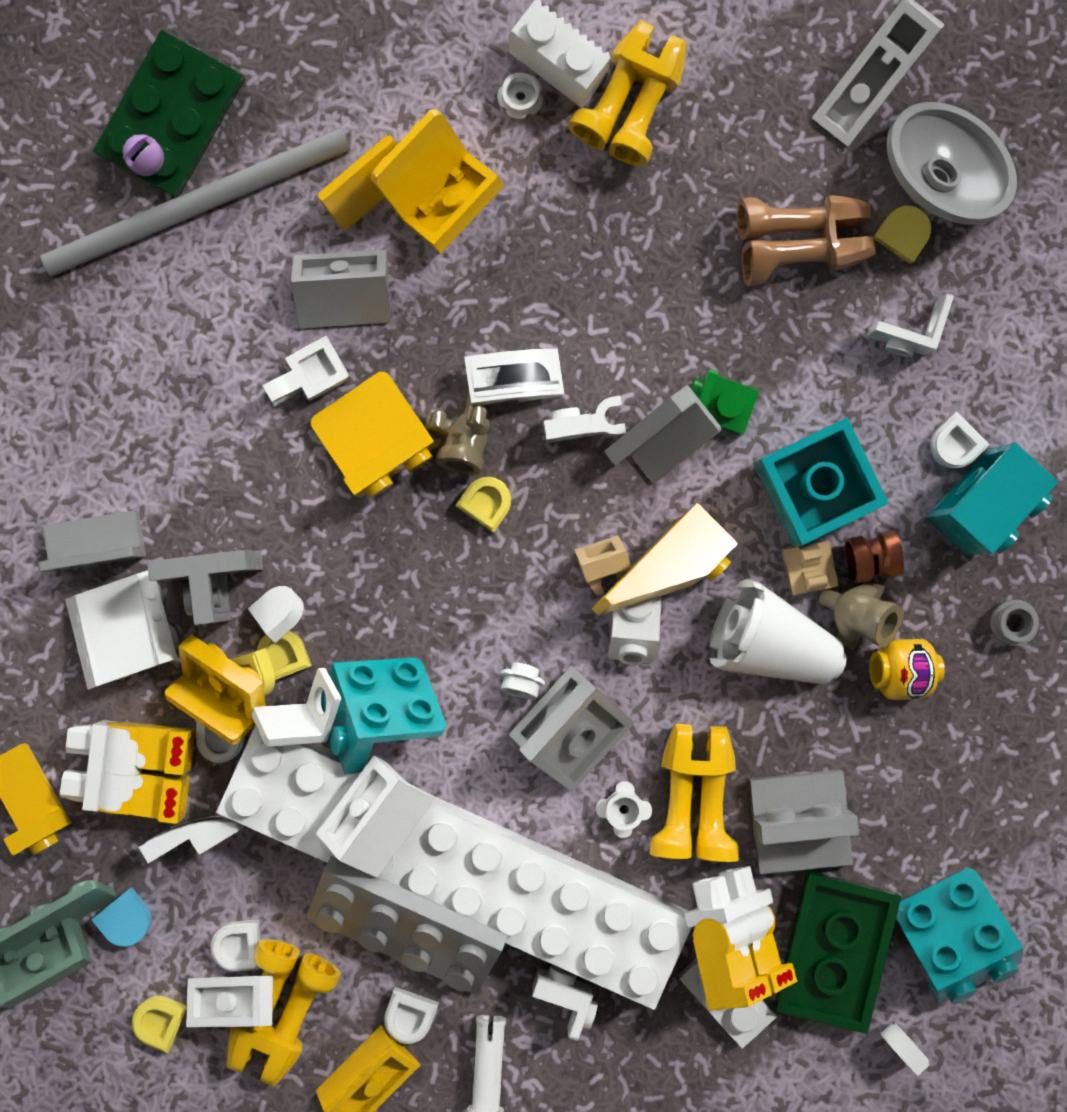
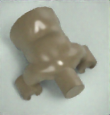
M469 394L464 414L456 419L446 418L447 415L442 410H435L434 413L432 410H429L426 428L447 436L445 445L439 449L435 459L438 465L461 474L478 475L482 473L483 450L488 442V431L490 428V422L486 418L487 410L485 409V404L472 406Z
M870 580L842 594L829 588L824 589L821 593L819 603L834 611L835 622L839 631L837 639L843 643L844 647L854 651L861 635L881 648L889 646L895 638L904 618V610L902 606L896 603L879 600L886 588L884 585Z

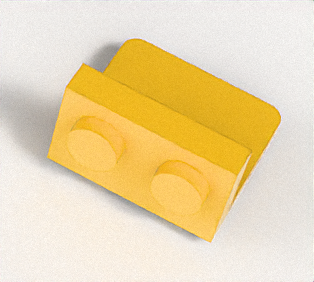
M436 109L430 110L413 126L411 131L379 162L370 176L373 184L401 220L440 254L505 186L497 174L468 153L445 116Z
M386 372L376 373L315 414L311 419V427L346 477L343 480L353 495L359 498L367 494L369 499H372L394 484L390 479L392 476L404 468H407L409 473L418 469L433 458L430 451L437 447L403 394Z

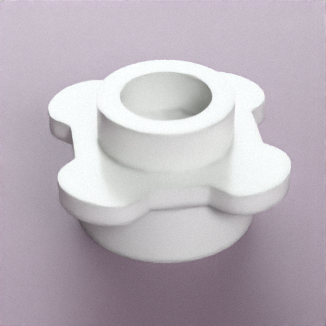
M621 781L616 785L613 794L607 799H600L597 802L596 812L599 817L606 818L613 826L616 836L626 838L632 834V829L637 827L642 820L650 818L652 807L648 801H642L634 793L632 783ZM622 805L628 807V812L625 814L619 811Z

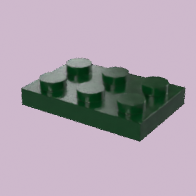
M161 29L93 152L171 197L177 198L182 194L246 79L240 72ZM134 135H147L155 139L164 153V162L160 170L150 176H141L134 173L126 165L123 158V147L127 139ZM145 143L135 153L131 160L134 162L137 156L140 154V152L143 149H145L149 144Z
M806 870L784 964H793L797 982L776 993L773 1004L775 1011L868 1034L901 896L897 892Z

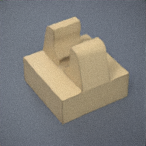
M619 535L574 549L586 583L588 582L596 595L604 594L601 585L603 577L615 574L619 581L629 568H632L627 551Z
M829 540L781 550L791 596L839 586Z

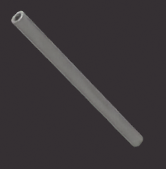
M339 128L40 255L42 264L49 276H55L351 150L342 128Z

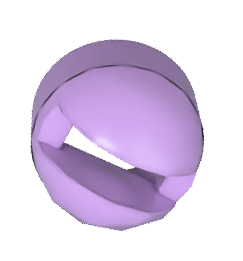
M134 135L127 139L123 147V158L126 165L138 175H153L163 165V150L156 140L150 136ZM145 143H148L149 145L140 152L133 162L131 158Z

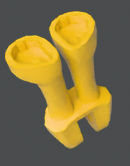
M640 20L622 38L612 52V62L616 68L600 101L593 110L586 108L576 110L567 125L569 130L582 142L603 151L635 80L642 83L641 90L621 129L615 134L609 146V154L612 157L635 166H645L648 164L653 150L650 140L646 137L648 126L664 92H674L678 87L683 74L687 52V41L671 35L662 49L659 58L646 53L654 34L655 26L643 20Z
M675 723L670 732L661 767L670 770L668 814L664 828L651 839L649 854L671 859L691 858L692 840L690 825L693 776H702L700 817L695 856L709 861H739L738 843L726 834L723 822V797L726 774L736 771L735 755L729 730L726 726H710L706 743L707 759L706 761L691 760V752L693 750L692 725Z
M262 939L258 941L254 961L263 970L262 976H273V1013L287 978L296 964L300 950L298 947L283 941ZM310 952L306 953L300 963L291 994L277 1025L231 1027L226 1068L242 1074L254 1050H258L267 1054L264 1070L259 1081L272 1087L278 1085L296 1063L302 1052L303 1043L297 1036L312 1001L317 993H329L334 990L340 980L341 971L327 959Z

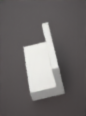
M373 756L317 831L316 835L339 861L378 878L435 799L425 791L407 783L386 761Z

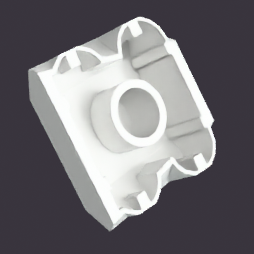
M148 571L94 588L65 600L87 689H92L177 659L176 650L179 639L175 628L168 624L163 606L164 596L161 587L157 581H149Z

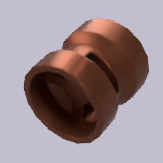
M895 530L878 533L873 539H866L863 536L846 538L845 552L848 570L854 584L868 582L876 575H883L886 578L903 575V551Z

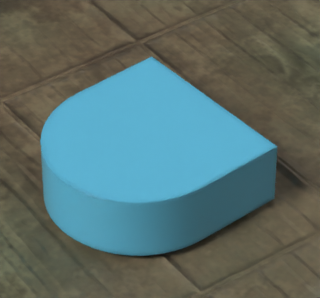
M131 887L91 920L108 941L117 946L127 947L138 943L148 933L152 918L148 906Z

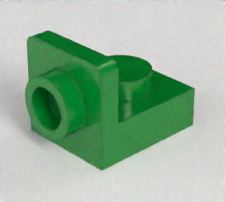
M712 369L705 373L703 379L695 377L691 390L718 422L721 429L743 436L759 390L717 376L718 372Z

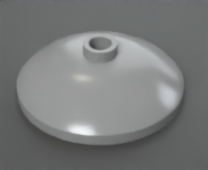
M923 102L905 109L890 127L887 136V155L892 171L906 194L927 212L950 222L977 225L996 219L1012 203L1017 189V175L1011 155L996 133L976 116L950 104Z

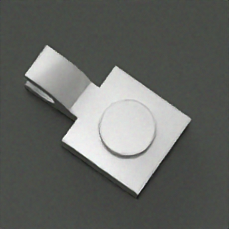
M324 336L286 357L285 359L292 371L262 386L276 407L294 397L301 390L304 391L308 400L312 401L350 380V376L328 337Z
M621 396L604 399L598 405L595 414L580 415L578 407L551 412L552 419L543 422L546 443L589 437L602 433L608 436L626 434L625 423L611 425L605 419V412L608 409L622 406Z

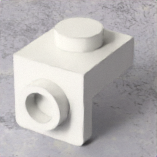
M661 596L612 611L611 639L608 649L609 659L620 660L627 665H641L655 661L660 639Z
M551 965L549 971L538 967L532 984V997L573 1010L567 1026L568 1038L578 1041L582 1028L590 1030L598 1007V1002L592 1000L591 985L577 981V975L555 965Z

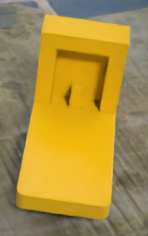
M20 744L0 755V798L18 829L17 832L3 840L12 856L26 848H29L33 856L58 842L59 840L55 832L72 822L28 744Z

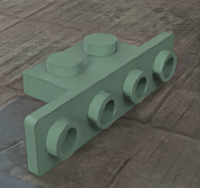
M96 880L77 883L62 898L51 904L39 905L31 909L25 919L10 927L0 928V1006L11 1009L92 963L78 920L115 900L117 896L113 888Z

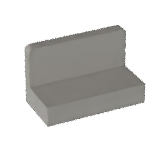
M387 249L294 255L291 287L299 327L315 328L389 323L391 321V307L388 291L389 267Z
M686 385L664 401L604 452L615 466L631 456L649 480L656 483L721 431V426L691 388Z
M136 510L42 525L48 560L38 562L39 572H56L146 557L139 511Z

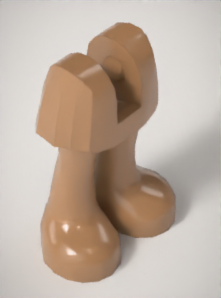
M828 196L822 207L807 209L769 207L758 198L752 197L740 198L738 201L736 216L738 234L741 240H752L773 233L819 230L820 238L748 241L743 247L741 256L743 280L747 287L765 283L775 268L788 264L826 262L830 268L836 271L857 265L876 255L873 237L837 239L836 228L858 226L872 220L871 204L865 201L843 196Z

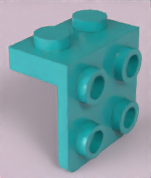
M398 658L332 663L329 676L341 696V701L329 739L331 751L334 755L339 756L344 774L360 773L363 771L374 743L432 738L443 734L446 722L421 660L417 658ZM323 689L321 693V706L325 713L326 694Z
M964 869L900 901L896 922L928 975L929 989L938 1005L948 1000L953 1005L961 1003L977 992L976 986L989 979H992L994 983H1000L1019 971L1017 965L1022 963L1024 948L975 870Z

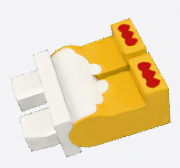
M102 720L93 725L69 728L66 739V753L89 755L87 772L69 769L64 771L61 779L60 797L83 802L82 810L96 812L99 810L112 814L135 815L158 819V822L178 824L185 818L190 775L184 774L191 770L196 728Z
M750 866L728 869L718 873L719 876L710 877L692 883L698 908L686 912L685 918L688 928L695 927L693 942L708 1011L750 1007L797 982L793 964H781L773 935L776 925L775 916L772 909L768 906L773 903L770 888L756 890Z

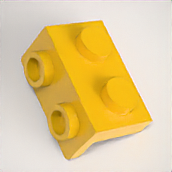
M191 634L178 645L183 675L165 690L166 700L231 745H236L256 725L251 716L253 708L266 706L264 683L254 670L249 667H240L228 659L218 646L212 643L206 644Z

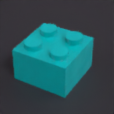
M848 417L753 462L792 546H801L889 504Z
M1016 442L988 449L925 518L965 555L993 554L995 551L1001 554L1019 537L1020 533L1016 528L1027 516L1030 518L1036 517L1049 505L1053 497L1048 493L1059 481Z

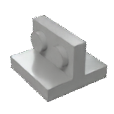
M238 550L147 561L149 581L189 579L190 587H184L183 600L186 614L188 616L193 615L194 625L232 620L226 574L263 570L261 551Z
M571 665L509 733V736L521 747L519 751L530 762L573 792L635 722Z
M830 770L748 779L757 871L759 874L853 865L850 836L859 835L857 815L847 809L844 771Z

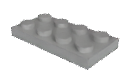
M333 856L330 857L306 915L307 919L315 922L324 931L340 933L359 942L363 948L371 952H382L402 961L407 968L413 971L426 972L444 980L448 986L455 990L468 991L477 995L500 956L508 937L506 934L382 878L374 877L345 864Z

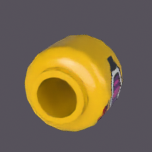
M896 639L885 648L879 647L878 651L872 654L869 673L873 686L876 689H880V692L887 699H927L935 692L938 683L942 682L945 666L942 657L936 654L934 647L927 640Z

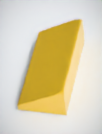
M386 135L318 193V198L323 207L342 229L347 230L384 199L383 195L371 181L370 176L379 162L397 145L391 135Z
M380 1025L316 1090L324 1112H375L421 1064L400 1042L394 1040L388 1034L385 1027Z

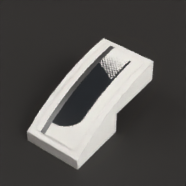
M558 349L518 350L464 357L472 406L517 399L518 402L564 396Z
M222 815L195 819L157 834L138 848L147 863H150L190 839L200 855L240 831L244 825Z

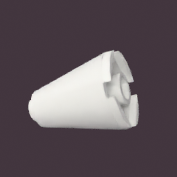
M747 578L735 586V588L742 590L735 601L726 598L719 611L710 638V648L717 650V658H710L711 664L716 668L728 672L816 684H827L842 674L847 661L843 643L761 583Z

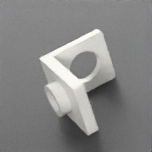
M946 294L935 302L925 336L878 321L869 327L866 337L887 343L885 350L899 356L913 357L914 352L926 356L937 350L954 296Z
M318 668L306 704L254 707L251 716L267 747L327 742L341 696L325 668ZM323 689L326 694L325 713L321 706V693Z

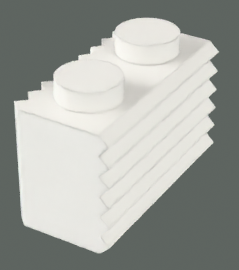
M536 0L531 4L508 35L509 53L581 108L584 107L607 77L610 62L609 52L602 53V46L595 47L594 41H587L586 35L579 34V29L572 30L571 23L564 24V17L557 18L556 12H549V6H542L541 0Z

